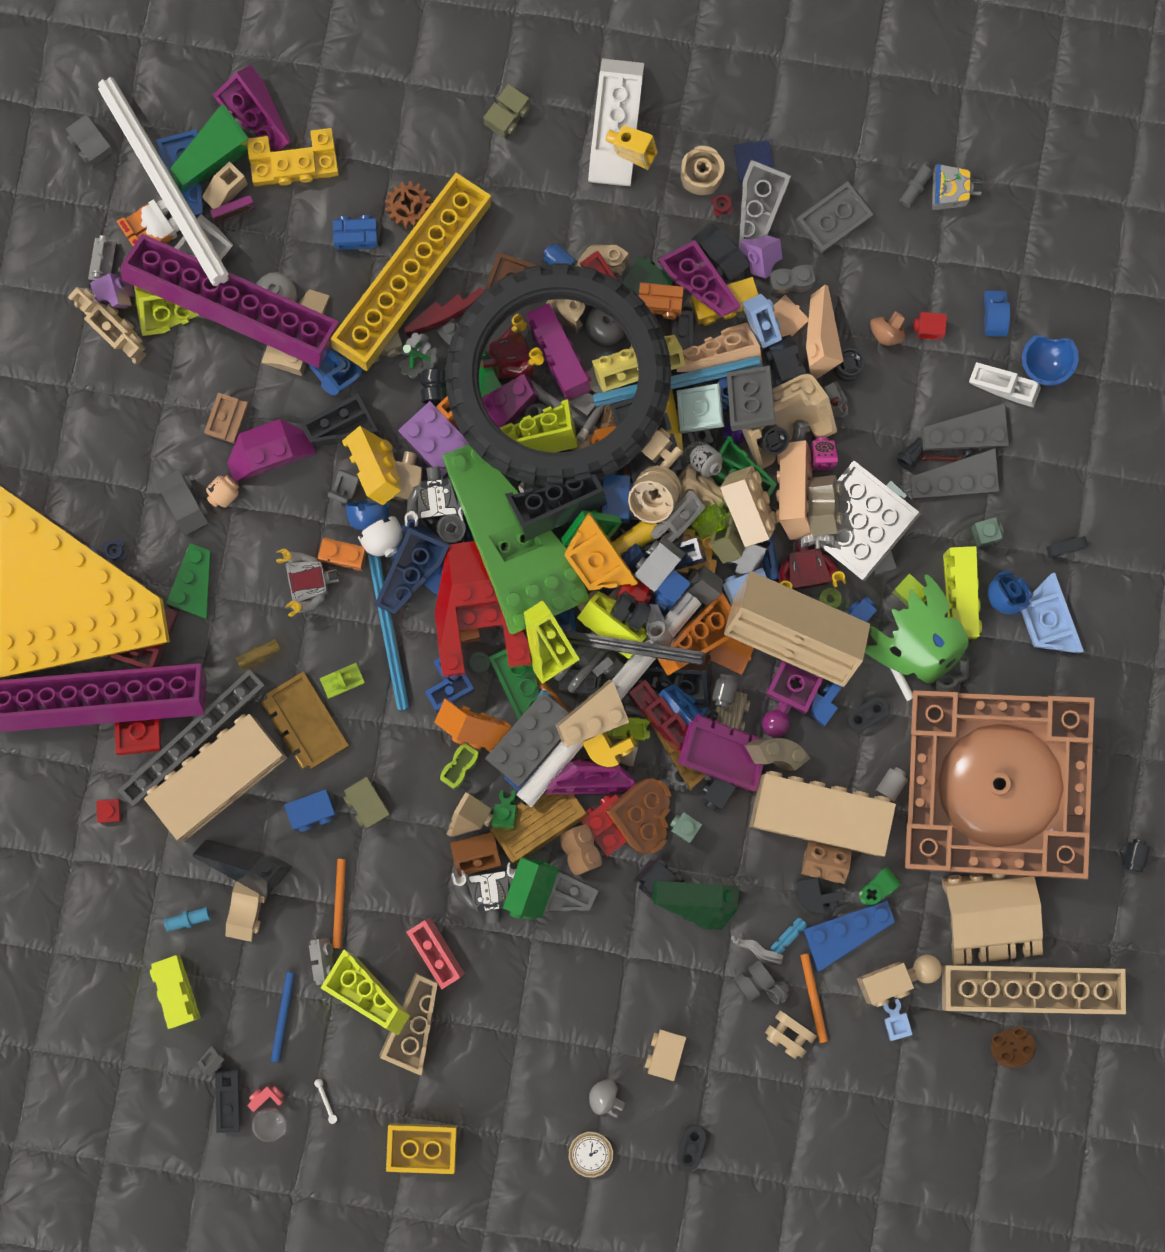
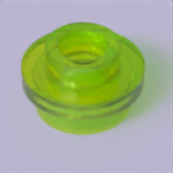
M827 588L820 594V602L833 608H837L841 603V594L835 588ZM827 596H833L834 602L829 603L826 599Z

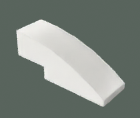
M977 362L969 380L970 384L985 391L1033 408L1041 389L1039 383L1018 377L1017 373Z

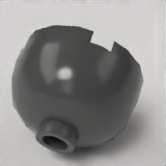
M595 307L589 312L585 322V331L594 344L600 347H612L624 339L626 335L624 331L607 314Z

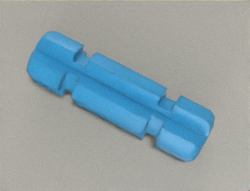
M797 918L793 922V926H790L778 938L779 941H776L771 946V950L781 954L785 950L784 948L788 947L799 935V932L807 927L806 922L801 918Z

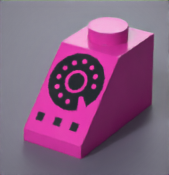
M826 437L816 438V441H812L810 445L812 471L833 470L838 462L834 440L829 441V438Z

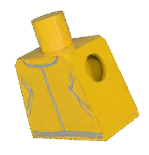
M625 125L621 127L619 132L610 129L606 135L605 141L614 145L616 154L619 157L649 170L658 152L653 135Z

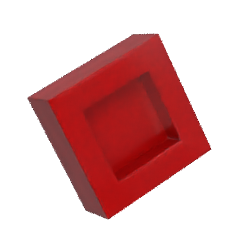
M120 799L96 801L97 823L121 821Z

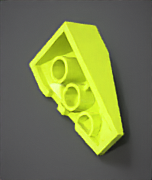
M134 286L142 336L165 333L170 331L171 327L180 323L182 325L189 322V319L199 315Z

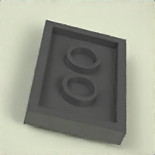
M847 181L800 215L796 221L818 250L824 253L872 218L874 214Z
M770 366L728 372L727 383L732 431L776 424Z

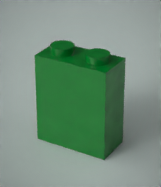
M521 857L503 909L510 911L509 915L518 919L533 920V917L542 918L560 868L541 860Z

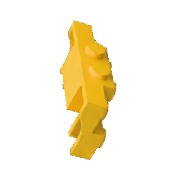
M332 128L311 130L312 147L271 152L268 136L249 138L248 155L254 187L278 183L279 185H289L294 181L307 183L317 178L339 176Z

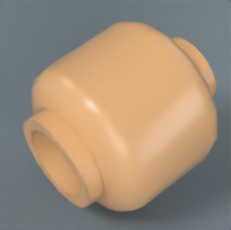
M228 475L225 477L217 476L207 486L206 491L209 495L207 500L215 507L218 505L224 508L228 507L237 498L239 486Z

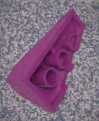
M252 65L236 72L213 94L220 106L224 104L231 115L242 122L241 125L245 129L250 128L256 133L257 137L268 136L270 148L274 152L281 151L291 142L264 81Z
M695 240L658 259V262L670 279L721 317L741 308L740 303Z

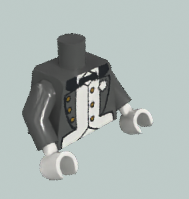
M440 466L427 468L428 481L419 482V485L413 488L407 500L405 525L407 526L408 520L411 519L415 521V526H417L418 518L457 513L460 519L464 521L462 517L464 512L450 478L441 479Z
M508 863L507 871L466 877L464 870H461L462 876L460 878H456L454 873H452V879L457 886L459 895L468 907L476 909V912L486 911L488 924L501 922L499 909L504 906L516 869H511L510 863Z

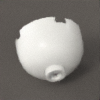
M388 517L390 521L384 523L383 519L377 521L362 531L363 537L358 536L362 546L369 554L390 557L397 553L396 548L400 546L403 540V531L396 517Z

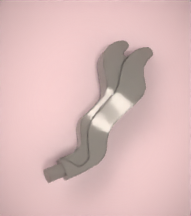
M735 936L731 937L734 944L751 950L760 961L777 965L782 964L783 955L765 950L757 941L742 940Z

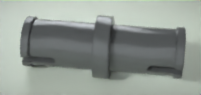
M922 165L914 179L909 181L908 188L899 199L900 204L910 208L918 194L923 192L924 185L933 174L929 167Z

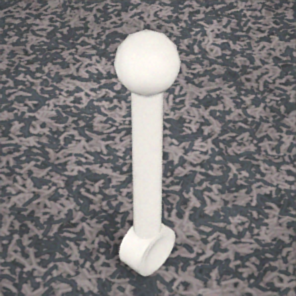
M317 1079L314 1084L319 1089L329 1114L328 1121L334 1124L337 1121V1116L332 1112L322 1087L323 1081Z

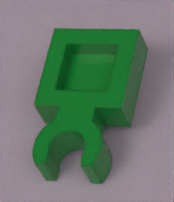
M504 790L500 791L499 798L502 802L501 804H495L492 819V826L494 828L515 829L518 807L513 805L517 801L515 790H512L510 798H505L506 793Z

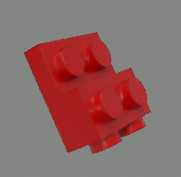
M162 719L115 722V753L117 756L161 751Z
M610 794L599 801L601 806L595 810L591 807L585 811L588 817L580 821L583 825L586 824L590 828L595 842L606 856H609L627 842L605 811L619 799L616 794L613 797Z

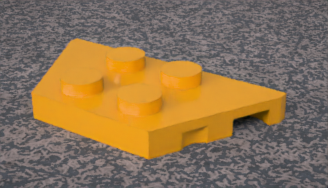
M588 513L564 552V556L588 590H598L602 587L615 588L617 585L624 584L636 585L638 580L591 513Z

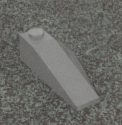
M751 160L743 179L739 249L740 241L744 239H757L768 235L792 175Z

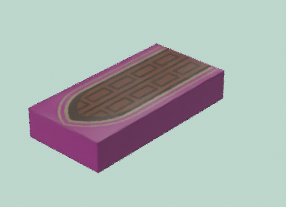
M246 196L215 208L210 212L215 223L218 224L254 210L256 207L251 196Z

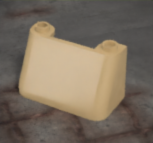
M591 245L574 265L581 267L579 264L581 261L595 251H599L611 271L621 276L628 267L629 253L617 245ZM566 299L547 300L546 304L549 303L558 321L560 320L564 326L577 334L583 326L579 318L585 310V304Z
M803 374L773 388L776 425L787 431L789 441L792 440L793 424L796 423V420L807 421L810 427L809 431L818 438L828 437L837 432L829 397L812 375ZM765 426L743 429V434L755 463L762 469L773 464L776 460V455L770 454L758 447L756 441L762 437L761 431Z

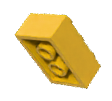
M390 1123L388 1125L386 1172L454 1174L456 1171L457 1125Z

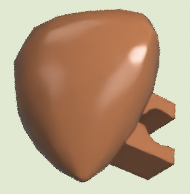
M895 311L890 320L884 317L871 320L872 333L880 344L891 346L899 344L906 339L905 331L901 327L905 319L903 315Z

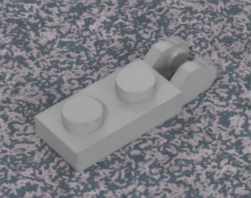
M688 491L676 504L669 517L652 530L651 536L657 539L668 530L669 533L665 534L662 539L665 537L670 542H673L676 538H679L705 509L704 504L694 491Z

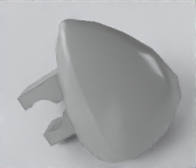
M606 1079L592 1087L589 1093V1102L595 1114L603 1115L607 1113L616 1118L619 1110H623L625 1102L616 1098L618 1087L614 1080Z

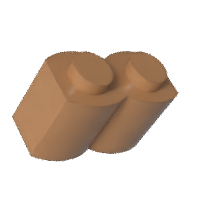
M586 824L572 828L560 835L561 846L568 855V865L575 876L602 865L600 853L594 846L593 834Z

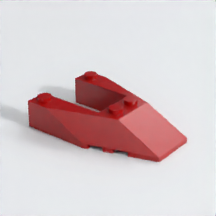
M476 542L450 544L445 555L435 608L443 678L466 675L460 632L503 626L509 669L531 666L527 631L524 629L515 634L509 633L498 598Z

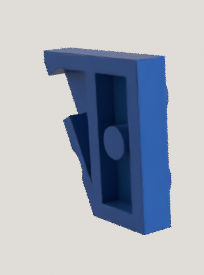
M674 684L663 689L659 694L674 713L678 712L688 726L690 721H694L697 714L704 716L709 709L706 707L702 710L694 704L696 699L684 693Z

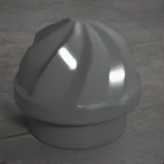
M783 981L775 982L776 984L767 990V994L775 1004L784 1003L790 995V988Z

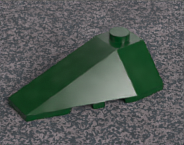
M654 881L653 904L683 917L686 921L697 924L702 929L723 930L738 909L739 886Z

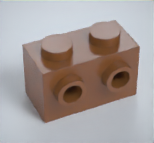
M493 832L450 843L458 876H462L461 870H464L466 875L501 866Z

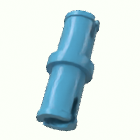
M207 906L191 912L186 910L180 915L165 918L164 925L167 932L183 927L191 928L193 924L211 920V914Z

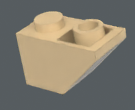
M229 161L214 175L202 199L212 209L228 204L248 185L245 176Z

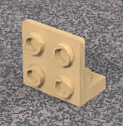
M689 464L678 476L681 484V493L676 504L688 491H694L705 506V509L690 524L693 528L698 529L722 503L723 498L698 482L696 470Z

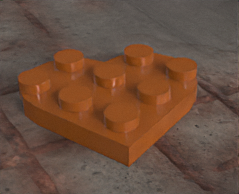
M653 778L642 779L605 810L628 844L638 853H656L666 844L667 840L665 838L668 824L665 817L670 811L668 808L671 793L668 786L662 781Z

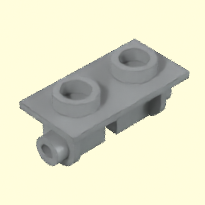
M104 235L95 238L89 280H97L112 272L116 240H108V237Z
M330 938L310 941L311 961L318 960L319 962L317 965H312L313 980L316 981V985L324 983L334 966L332 958L333 947L330 943Z

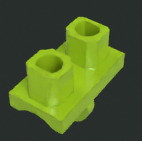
M357 663L320 678L328 699L365 684Z

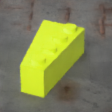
M976 546L949 548L943 554L946 598L950 604L949 611L947 612L948 618L958 619L965 630L967 638L976 639L979 637V633H982V622L979 620L981 606L980 599H978L979 581L977 577Z
M344 949L321 989L387 1030L399 1035L410 1015L357 956Z

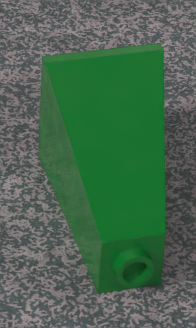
M224 104L217 109L170 168V175L182 193L219 172L229 161L234 163L247 153L248 137Z

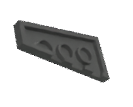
M1005 403L921 429L923 450L1001 448L1009 446Z
M992 449L911 476V499L999 492L996 450Z

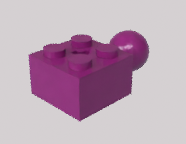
M782 660L765 696L779 703L776 710L769 711L763 717L762 728L764 732L773 738L784 736L790 728V720L787 716L790 709L805 715L823 678ZM795 679L798 680L800 688L793 689L790 682H793Z

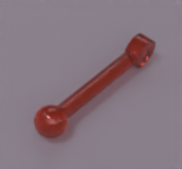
M922 453L920 459L924 462L927 460L959 461L963 455L949 457L931 456Z

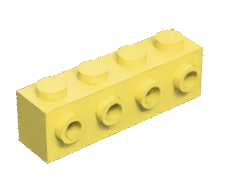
M664 336L670 354L671 370L685 366L683 350L676 336ZM633 348L624 349L618 353L602 356L592 361L596 379L603 392L638 381V363Z

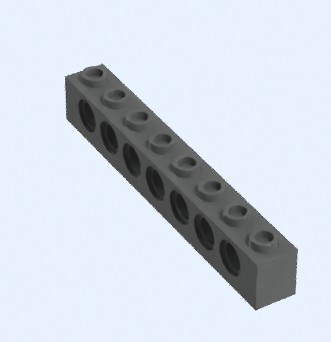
M249 669L205 709V715H199L118 789V792L132 807L137 806L148 796L146 792L155 785L159 786L170 772L182 765L186 759L195 753L259 694L266 685Z

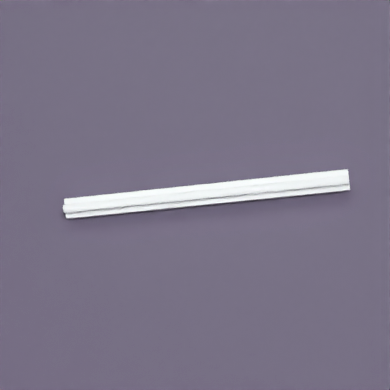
M109 77L107 80L102 79L98 83V90L213 286L225 283L229 279V273L115 79Z
M687 591L664 617L672 639L701 605L700 601ZM649 636L643 642L653 644ZM632 655L612 679L621 700L656 658ZM560 741L516 795L532 807L551 782L581 749L583 741L569 747L563 746L562 741Z

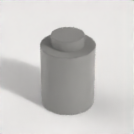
M897 767L894 770L889 768L875 791L883 797L891 798L890 801L894 803L908 782V779L905 777L907 774Z

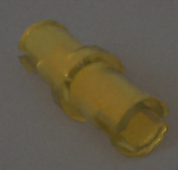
M274 638L258 647L256 645L253 646L252 650L235 658L242 670L257 661L263 662L264 658L281 650Z

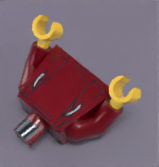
M516 314L512 318L514 326L512 328L509 327L500 338L489 344V355L482 356L481 368L493 367L499 378H517L523 374L532 376L534 364L541 365L544 362L541 350L536 347L530 351L522 334L517 333L518 330L524 331L527 328V322L520 314Z
M801 539L795 540L797 552L788 555L778 573L779 584L793 590L829 585L832 581L833 586L837 587V581L839 580L846 584L845 574L840 572L833 560L826 553L821 552L820 549L810 550L809 546L801 548Z

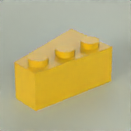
M361 426L342 440L343 445L350 448L352 456L349 458L351 462H356L360 470L357 475L367 497L384 505L401 491L400 478L397 474L396 461L392 452L393 447L389 441L381 439Z

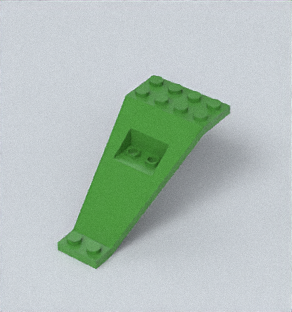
M469 444L442 454L448 475L498 598L509 633L515 634L526 629L524 612L542 600L553 616L589 601L583 581L564 556L566 547L563 546L551 530L528 541L526 539L523 542L520 541L523 533L505 496L506 493L513 492V494H517L518 492L505 476L485 462ZM502 543L506 545L504 550L501 549Z

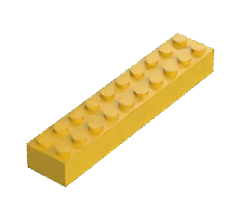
M455 173L330 338L331 347L368 371L490 208L491 195L458 173Z

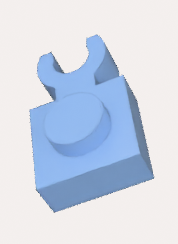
M894 999L896 1004L894 1009H889L888 1004L883 1005L884 1010L890 1016L884 1018L890 1041L912 1035L907 1014L899 1013L901 1003L898 999Z

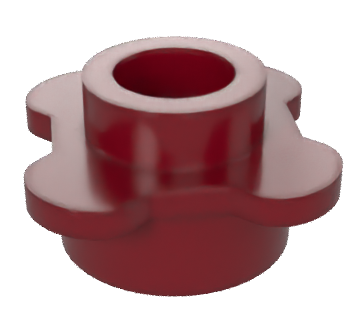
M729 194L713 196L711 198V204L714 207L713 214L716 217H719L721 214L727 213L730 215L733 213L734 208L731 206V196Z

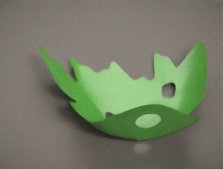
M926 574L925 581L927 586L923 587V591L927 597V606L911 589L909 591L910 598L908 599L909 609H902L901 611L892 609L899 630L893 631L894 638H889L871 626V636L878 645H866L865 653L901 674L909 675L915 673L925 683H933L959 662L969 643L960 621L956 618L944 617L949 611L950 604L937 583ZM934 633L939 635L945 642L942 647L935 645L933 641ZM892 646H896L901 650L900 657L890 652ZM941 659H946L942 665L939 664ZM956 659L951 666L946 668L947 664L951 660Z

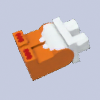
M163 199L157 203L152 200L127 218L123 217L116 221L132 246L135 245L141 234L167 244L172 239L174 240L178 237L176 232L180 230L173 217L169 220L165 217L170 211Z

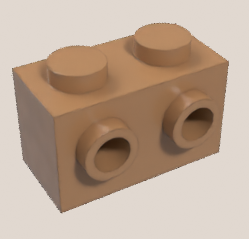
M809 840L804 853L801 874L845 884L850 870L852 850Z

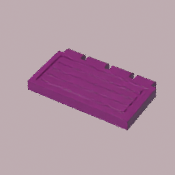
M697 714L694 721L689 722L678 764L744 789L757 791L764 764H755L745 745L753 740L762 738L754 735L749 737V733L736 728L731 729L730 726L717 721L712 723V719Z

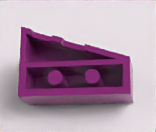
M523 374L483 396L482 402L491 419L500 428L513 423L539 395L530 377Z

